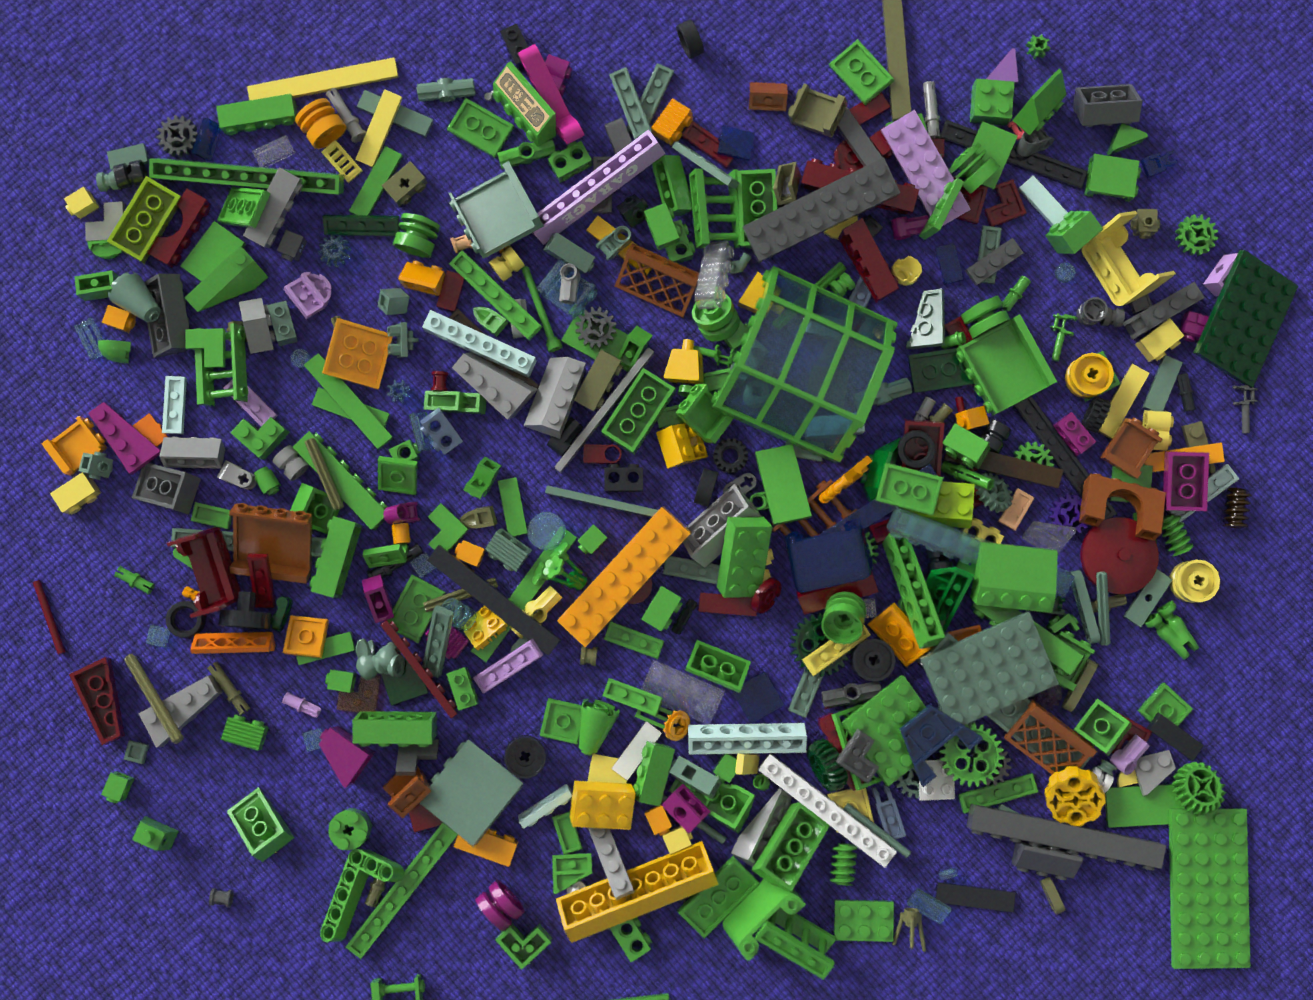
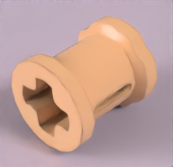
M466 234L457 238H450L455 254L467 248L473 249L471 246L472 241L471 239L468 240Z

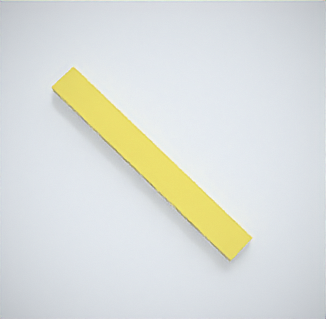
M389 58L247 86L249 100L292 94L294 98L328 92L329 90L332 91V88L338 90L399 78L395 58Z

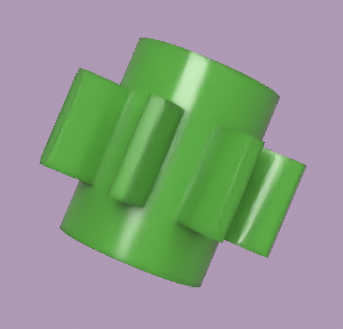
M1043 34L1037 38L1033 35L1031 42L1029 41L1026 44V47L1029 48L1027 55L1031 54L1034 59L1039 56L1044 58L1045 52H1048L1051 48L1047 46L1049 39H1045Z

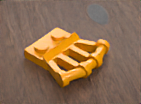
M867 455L819 495V501L822 504L828 503L835 495L841 493L842 489H847L862 477L869 469L867 465L872 462L871 458Z

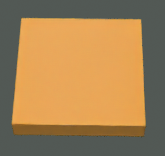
M290 615L283 653L322 658L329 620Z

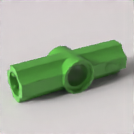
M551 138L538 147L534 142H524L519 147L498 152L497 155L503 170L502 164L508 161L512 167L520 164H531L534 160L550 156L556 150ZM525 150L532 152L530 156H523L522 153Z

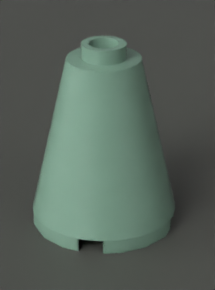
M133 272L134 274L124 273L111 284L113 288L111 293L108 291L109 300L146 322L156 321L160 316L161 310L142 277L136 272Z

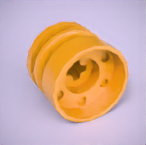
M326 98L317 99L309 103L295 117V122L303 133H307L306 137L314 149L325 148L334 140L337 141L347 128L340 116L335 114V109Z

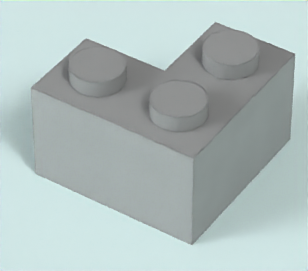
M262 298L239 302L250 354L273 350L272 342L276 340L273 330L269 331L268 326H271L272 323L267 304L263 305Z

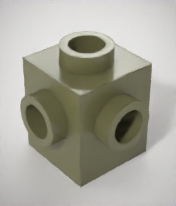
M1157 209L1136 210L1137 215L1130 222L1133 236H1139L1140 239L1151 238L1160 228Z

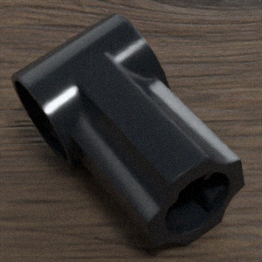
M571 417L566 422L560 439L552 436L547 446L562 457L584 427Z

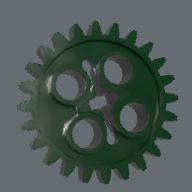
M821 613L817 614L816 618L812 614L809 616V620L806 617L802 619L803 624L800 622L796 624L799 629L792 630L796 636L789 638L794 641L789 647L795 650L790 655L797 656L794 662L800 661L801 663L798 668L800 669L805 666V673H808L809 669L802 659L819 646V642L826 638L824 634L819 636L816 633V628L822 625ZM805 640L810 642V650L804 648L803 642ZM849 650L820 671V677H823L825 672L828 676L832 675V670L835 673L838 672V666L843 668L845 665L842 661H849V658L845 655L852 653V651Z

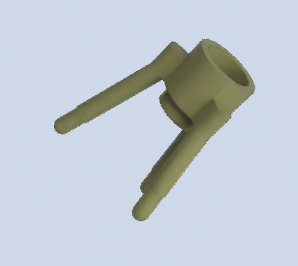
M904 908V912H900V920L892 945H896L903 922H905V925L910 927V949H913L914 930L918 923L922 951L925 952L922 914L917 908Z

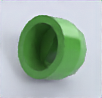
M758 774L753 780V786L760 791H765L770 786V780L764 774Z

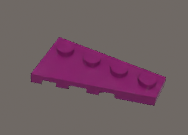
M101 403L88 413L129 474L133 475L160 455L161 450L137 431L135 427L129 424L107 403Z

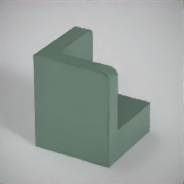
M401 288L380 289L378 307L386 315L405 314L410 296Z

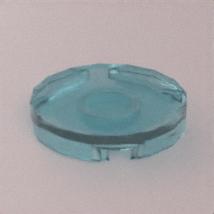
M542 512L530 521L527 535L529 541L535 547L541 550H552L558 547L562 539H564L566 527L558 515L551 512Z

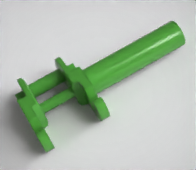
M1059 313L1053 315L1055 321L1054 325L1050 326L1053 331L1057 330L1059 332L1053 350L1052 361H1059L1065 335L1074 336L1073 332L1066 331L1064 327L1067 319L1077 321L1078 318L1067 314L1061 316ZM1059 319L1063 320L1062 327H1057Z
M718 344L715 350L694 345L693 350H698L702 355L714 358L718 366L720 363L728 365V368L732 366L735 349H731L730 356L721 355L720 345Z

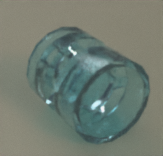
M455 598L447 599L441 606L454 612L453 627L461 631H467L473 626L476 620V612L471 607Z

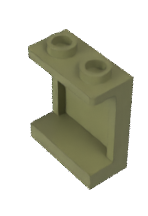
M804 83L802 88L797 91L796 101L794 105L790 106L788 116L791 124L832 138L848 104L845 96L838 94L837 98L811 90L808 84Z

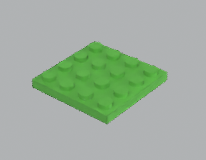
M904 675L899 676L841 722L851 737L859 729L875 740L865 757L879 767L876 772L886 786H890L913 767L899 729L926 708Z

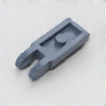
M883 785L884 793L888 799L885 801L880 800L878 789L876 787L872 788L876 801L875 806L883 830L895 840L905 837L906 833L889 786Z

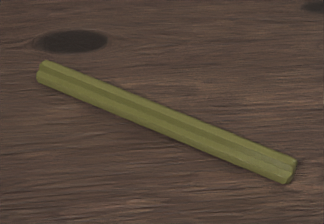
M129 654L125 657L124 661L171 741L179 744L183 741V735L135 655Z

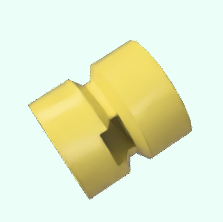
M510 246L501 252V257L496 256L489 262L503 282L512 276L513 271L518 272L525 266Z

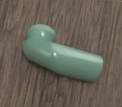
M744 252L739 260L730 261L726 264V271L730 274L743 272L752 256Z

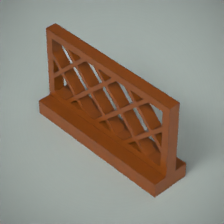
M632 243L626 252L624 263L614 287L684 317L702 274ZM629 259L636 261L639 268L631 271L628 265ZM644 269H654L657 276L648 279ZM641 271L644 280L636 283L633 273ZM629 275L632 285L626 286L622 284V277ZM662 277H671L674 284L665 286ZM658 279L662 288L653 290L650 281ZM646 283L650 292L646 294L640 292L639 285ZM684 283L692 286L690 292L685 294L682 293L679 285ZM676 287L679 296L670 298L667 289ZM664 291L667 300L659 301L655 295L656 293ZM681 299L684 305L682 311L674 307L673 301Z
M1033 699L1028 704L1029 708L1004 736L1005 740L1051 774L1058 772L1059 766L1069 767L1074 765L1080 768L1090 756L1093 757L1097 753V750L1090 742ZM1030 715L1036 718V726H1025V720ZM1049 728L1052 737L1041 738L1040 729ZM1037 729L1038 738L1027 740L1026 731ZM1023 731L1024 740L1015 741L1011 738L1015 732ZM1065 740L1067 748L1056 749L1055 741ZM1052 741L1053 750L1042 751L1041 742ZM1038 743L1039 752H1029L1027 744ZM1079 751L1083 754L1079 760L1071 761L1070 752ZM1067 753L1068 761L1057 762L1056 754ZM1053 754L1054 763L1045 764L1042 755Z

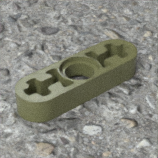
M1091 659L1087 660L1075 681L1077 686L1074 691H1068L1062 702V708L1069 712L1075 709L1093 677L1098 663Z

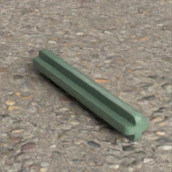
M1097 572L1100 645H1110L1107 573Z

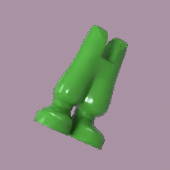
M1169 601L1156 610L1157 613L1151 614L1144 624L1148 628L1154 627L1158 636L1185 660L1189 657V653L1183 645L1186 644L1193 651H1196L1199 645L1181 617L1173 614L1176 609L1174 601Z

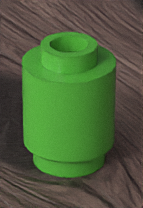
M266 466L254 473L255 481L264 495L272 496L279 492L278 488L281 485L271 469L269 470Z

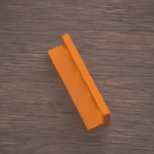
M273 632L195 634L190 651L191 654L275 651L276 645Z

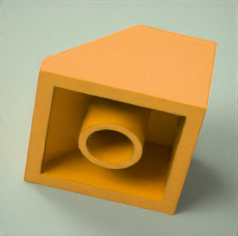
M413 261V263H406L398 280L404 288L439 296L446 274L442 271L441 267L432 265L430 268L424 266L422 262Z

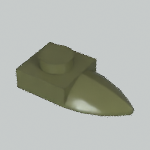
M493 505L475 508L465 513L459 519L468 528H483L497 524Z

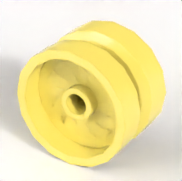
M1190 560L1181 562L1170 573V578L1172 579L1170 589L1175 597L1183 602L1198 603L1208 601L1215 596L1219 589L1220 578L1218 571L1207 561Z

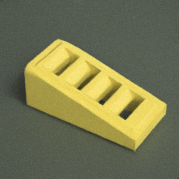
M336 140L322 151V154L340 174H344V179L348 183L362 172V169ZM343 154L344 157L336 163L335 160ZM346 161H349L342 169L340 168ZM353 166L355 169L346 175L345 172Z

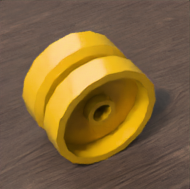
M1084 354L1070 363L1066 369V386L1077 397L1085 399L1095 397L1107 390L1113 382V367L1109 360L1101 354Z

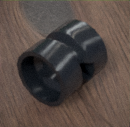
M141 159L131 161L129 165L123 163L113 166L114 177L121 190L131 188L133 184L139 186L144 178L148 177L146 167Z
M990 419L989 424L985 427L986 433L981 434L980 438L989 442V452L1000 454L1004 446L1003 441H1007L1012 430L1003 423Z
M951 545L926 547L927 558L930 560L927 564L928 574H930L931 570L953 567V562L949 559L952 557Z

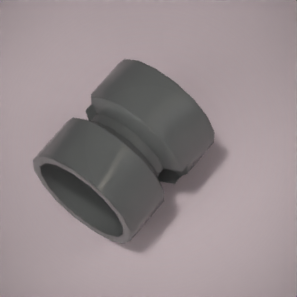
M1092 297L1078 307L1076 317L1084 326L1096 325L1106 317L1108 306L1103 299Z

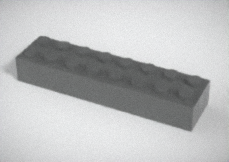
M883 157L744 225L742 229L758 263L898 196L900 191Z

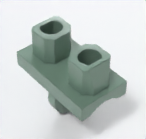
M407 322L387 327L388 337H397V344H388V354L397 356V358L408 357V350H413V343H419V338H413V331H407Z

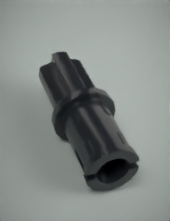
M1187 373L1179 374L1177 376L1180 390L1178 395L1181 396L1183 411L1196 410L1192 394L1194 390H1191L1189 376Z

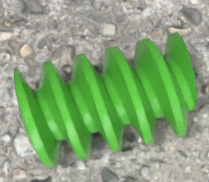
M1176 513L1164 516L1162 530H1166L1162 537H1169L1165 544H1172L1168 551H1175L1172 556L1188 552L1194 547L1193 543H1188L1191 540L1190 536H1185L1187 529H1181L1184 526V522H1178L1181 516L1175 515Z
M837 843L839 845L833 847V850L837 851L838 854L832 855V858L836 859L837 862L831 863L832 866L836 867V870L830 871L836 877L830 879V881L838 885L853 886L849 882L854 881L855 878L850 874L855 873L856 870L850 866L856 865V861L851 858H856L857 853L852 850H856L858 847L854 844Z

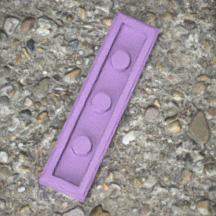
M532 638L477 674L473 679L484 694L544 654Z

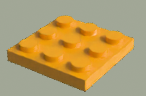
M337 318L322 374L378 390L388 357V344H391L393 337H388L387 332Z

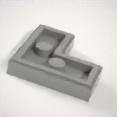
M104 203V221L85 222L86 241L107 240L125 211V203Z

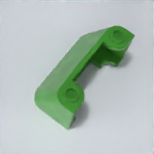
M763 879L723 920V928L740 953L750 961L759 949L758 942L752 935L780 907L787 914H796L806 904L794 888L792 892H789Z

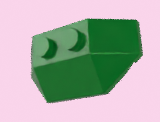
M901 438L875 450L873 454H869L872 462L868 464L869 469L867 473L863 474L860 483H863L862 490L875 513H880L883 502L876 501L885 463L896 464L898 444Z
M957 567L931 570L926 580L928 591L944 633L974 577V574Z

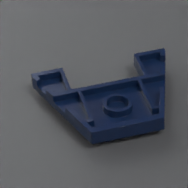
M931 704L899 729L920 784L923 787L937 777L924 760L951 738L957 735L969 750L983 740L980 734Z

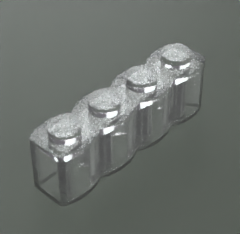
M728 241L710 242V244L704 247V257L702 258L698 286L695 291V302L698 309L721 308L723 301L726 299L725 288L728 287V272H731L730 261L734 257V249Z

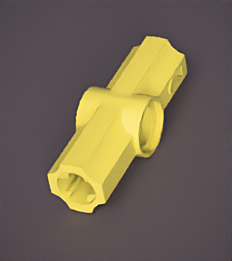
M549 586L536 600L528 602L524 610L539 623H543L547 618V613L563 597L552 586ZM509 626L510 629H511L518 637H520L521 639L524 637V636L521 635L519 632H517L514 628H512L511 626Z

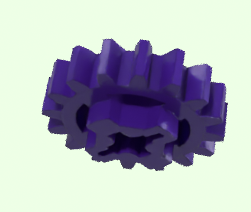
M1066 494L1064 498L1062 496L1057 497L1059 502L1053 501L1054 508L1048 509L1052 512V515H1049L1048 518L1053 519L1050 525H1056L1055 531L1062 530V535H1066L1067 532H1069L1070 536H1073L1075 532L1077 534L1082 533L1081 528H1087L1086 524L1079 522L1080 512L1077 507L1081 509L1082 498L1077 500V495H1073L1071 498L1069 494ZM1068 502L1066 508H1060L1062 504ZM1070 511V514L1073 515V517L1069 518V515H1066V512ZM1073 522H1079L1077 526L1071 528Z

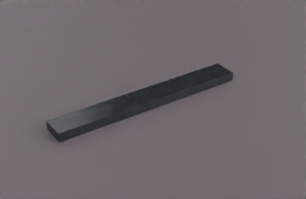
M946 120L939 139H944L946 142L967 149L972 146L978 131ZM1014 144L1006 161L1007 164L1081 190L1088 171L1037 152L1026 157L1021 156L1016 151L1017 145Z
M1030 396L1013 405L1041 445L1044 444V449L1050 450L1049 456H1053L1052 460L1059 469L1064 470L1063 475L1079 497L1082 498L1084 481L1089 474L1035 400ZM1108 500L1106 502L1104 520L1117 514Z
M438 545L428 558V562L526 639L531 640L533 638L539 649L548 656L561 641L559 637L441 545Z

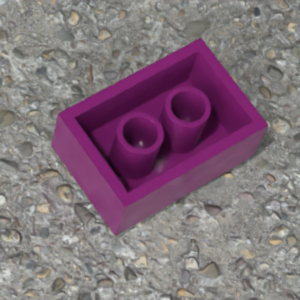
M1165 451L1163 492H1166L1165 510L1207 511L1209 453Z

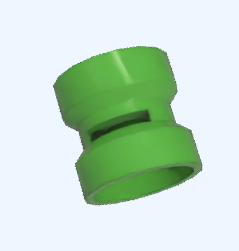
M845 272L839 276V280H834L829 284L833 293L841 297L845 296L847 290L851 291L856 287L854 281Z

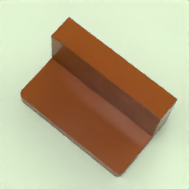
M750 82L749 109L786 111L787 84Z

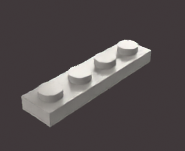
M588 828L615 899L618 900L634 893L611 830L606 828Z

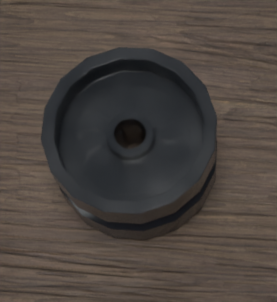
M871 638L865 639L852 649L849 659L851 668L858 677L873 682L881 681L888 677L893 671L896 661L894 651L889 644L883 640ZM869 657L875 658L874 663L871 664Z

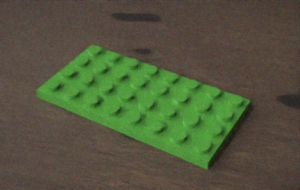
M1169 808L1172 968H1250L1247 809L1219 808L1211 814L1194 815L1192 811L1186 812V808Z

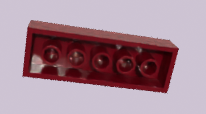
M818 159L807 160L800 188L816 191L857 170L849 168L848 171L843 170L840 165L830 163V166L822 164L823 161ZM904 183V185L897 184L900 194L875 206L876 208L909 216L914 211L919 189H916L915 185L910 183Z

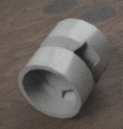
M292 445L283 448L272 460L280 470H285L284 475L290 481L299 478L309 467V464L302 457H298V452Z

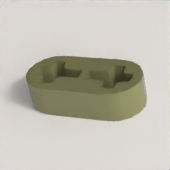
M1047 877L1040 880L1041 887L1053 912L1056 915L1064 912L1065 907L1051 878Z

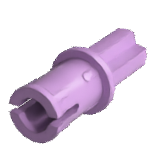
M289 692L283 697L282 703L297 709V712L306 713L314 718H317L321 712L319 706L306 701V698L301 699Z

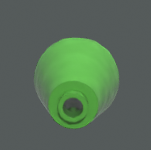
M590 699L583 700L579 734V748L583 754L592 755L598 752L619 716L620 710L615 711V706L600 700H595L594 703L589 702Z

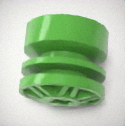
M979 142L968 147L954 160L949 169V172L952 174L959 168L960 172L955 176L956 179L963 175L967 177L962 186L969 194L975 191L1000 167L992 157L986 161L982 160L987 152L985 149L979 155L976 153L981 147Z
M403 213L401 216L403 222H400L398 226L405 232H397L392 245L408 254L422 258H431L435 245L428 239H437L438 235L435 232L440 231V225L421 215Z
M838 592L832 595L826 603L821 627L824 635L829 640L838 644H850L858 640L862 635L866 616L865 602L859 596L850 592Z

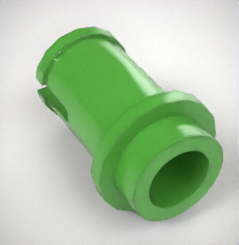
M956 331L955 334L946 336L945 345L941 347L947 349L956 345H963V343H966L965 334Z

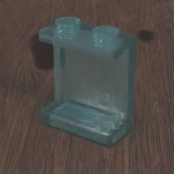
M559 259L536 289L541 296L575 320L577 316L584 313L585 306L589 301L592 302L596 298L598 290L593 283L590 284L581 277L578 283L577 302L573 305L560 303L562 278L560 270L566 263ZM574 271L569 272L567 278L572 277Z

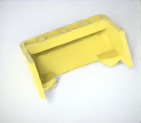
M1136 211L1119 213L1102 227L1103 230L1082 247V254L1112 302L1117 306L1127 305L1143 297L1176 274L1174 271L1157 274L1156 276L1153 273H1145L1139 276L1121 246L1128 240V231L1124 225L1137 215Z

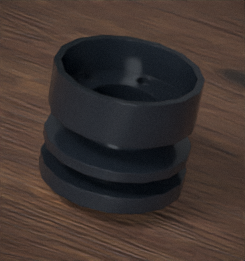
M521 735L509 742L505 750V764L512 775L528 779L536 776L545 765V750L537 738L531 735ZM522 751L530 753L528 760L520 759Z

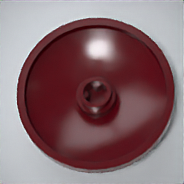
M1125 517L1109 518L1103 520L1098 527L1093 526L1086 534L1080 551L1081 564L1087 578L1096 587L1097 572L1107 573L1108 593L1118 595L1129 594L1142 589L1155 575L1159 562L1158 547L1156 541L1135 536L1137 521Z

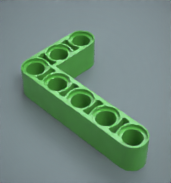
M353 849L348 855L320 931L321 939L324 942H341L344 940L368 875L384 882H398L404 876L403 867L371 850Z

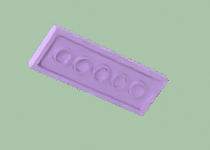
M913 110L881 129V132L909 182L915 185L916 189H919L918 197L930 217L937 202L944 194L945 186L949 181H954L916 111ZM959 191L942 226L971 210L961 191Z

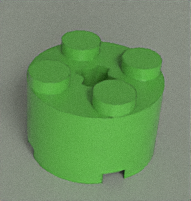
M356 808L343 810L335 815L329 823V837L332 843L340 850L358 848L368 840L372 830L369 816L364 811ZM353 826L354 830L348 832L347 828Z

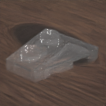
M1033 521L1022 535V539L1037 548L1057 550L1059 554L1076 533V528Z

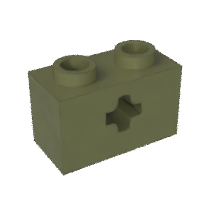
M410 161L387 180L382 187L400 207L401 205L408 204L414 194L422 192L428 182ZM406 183L407 185H409V187L406 188L405 186H403V184Z

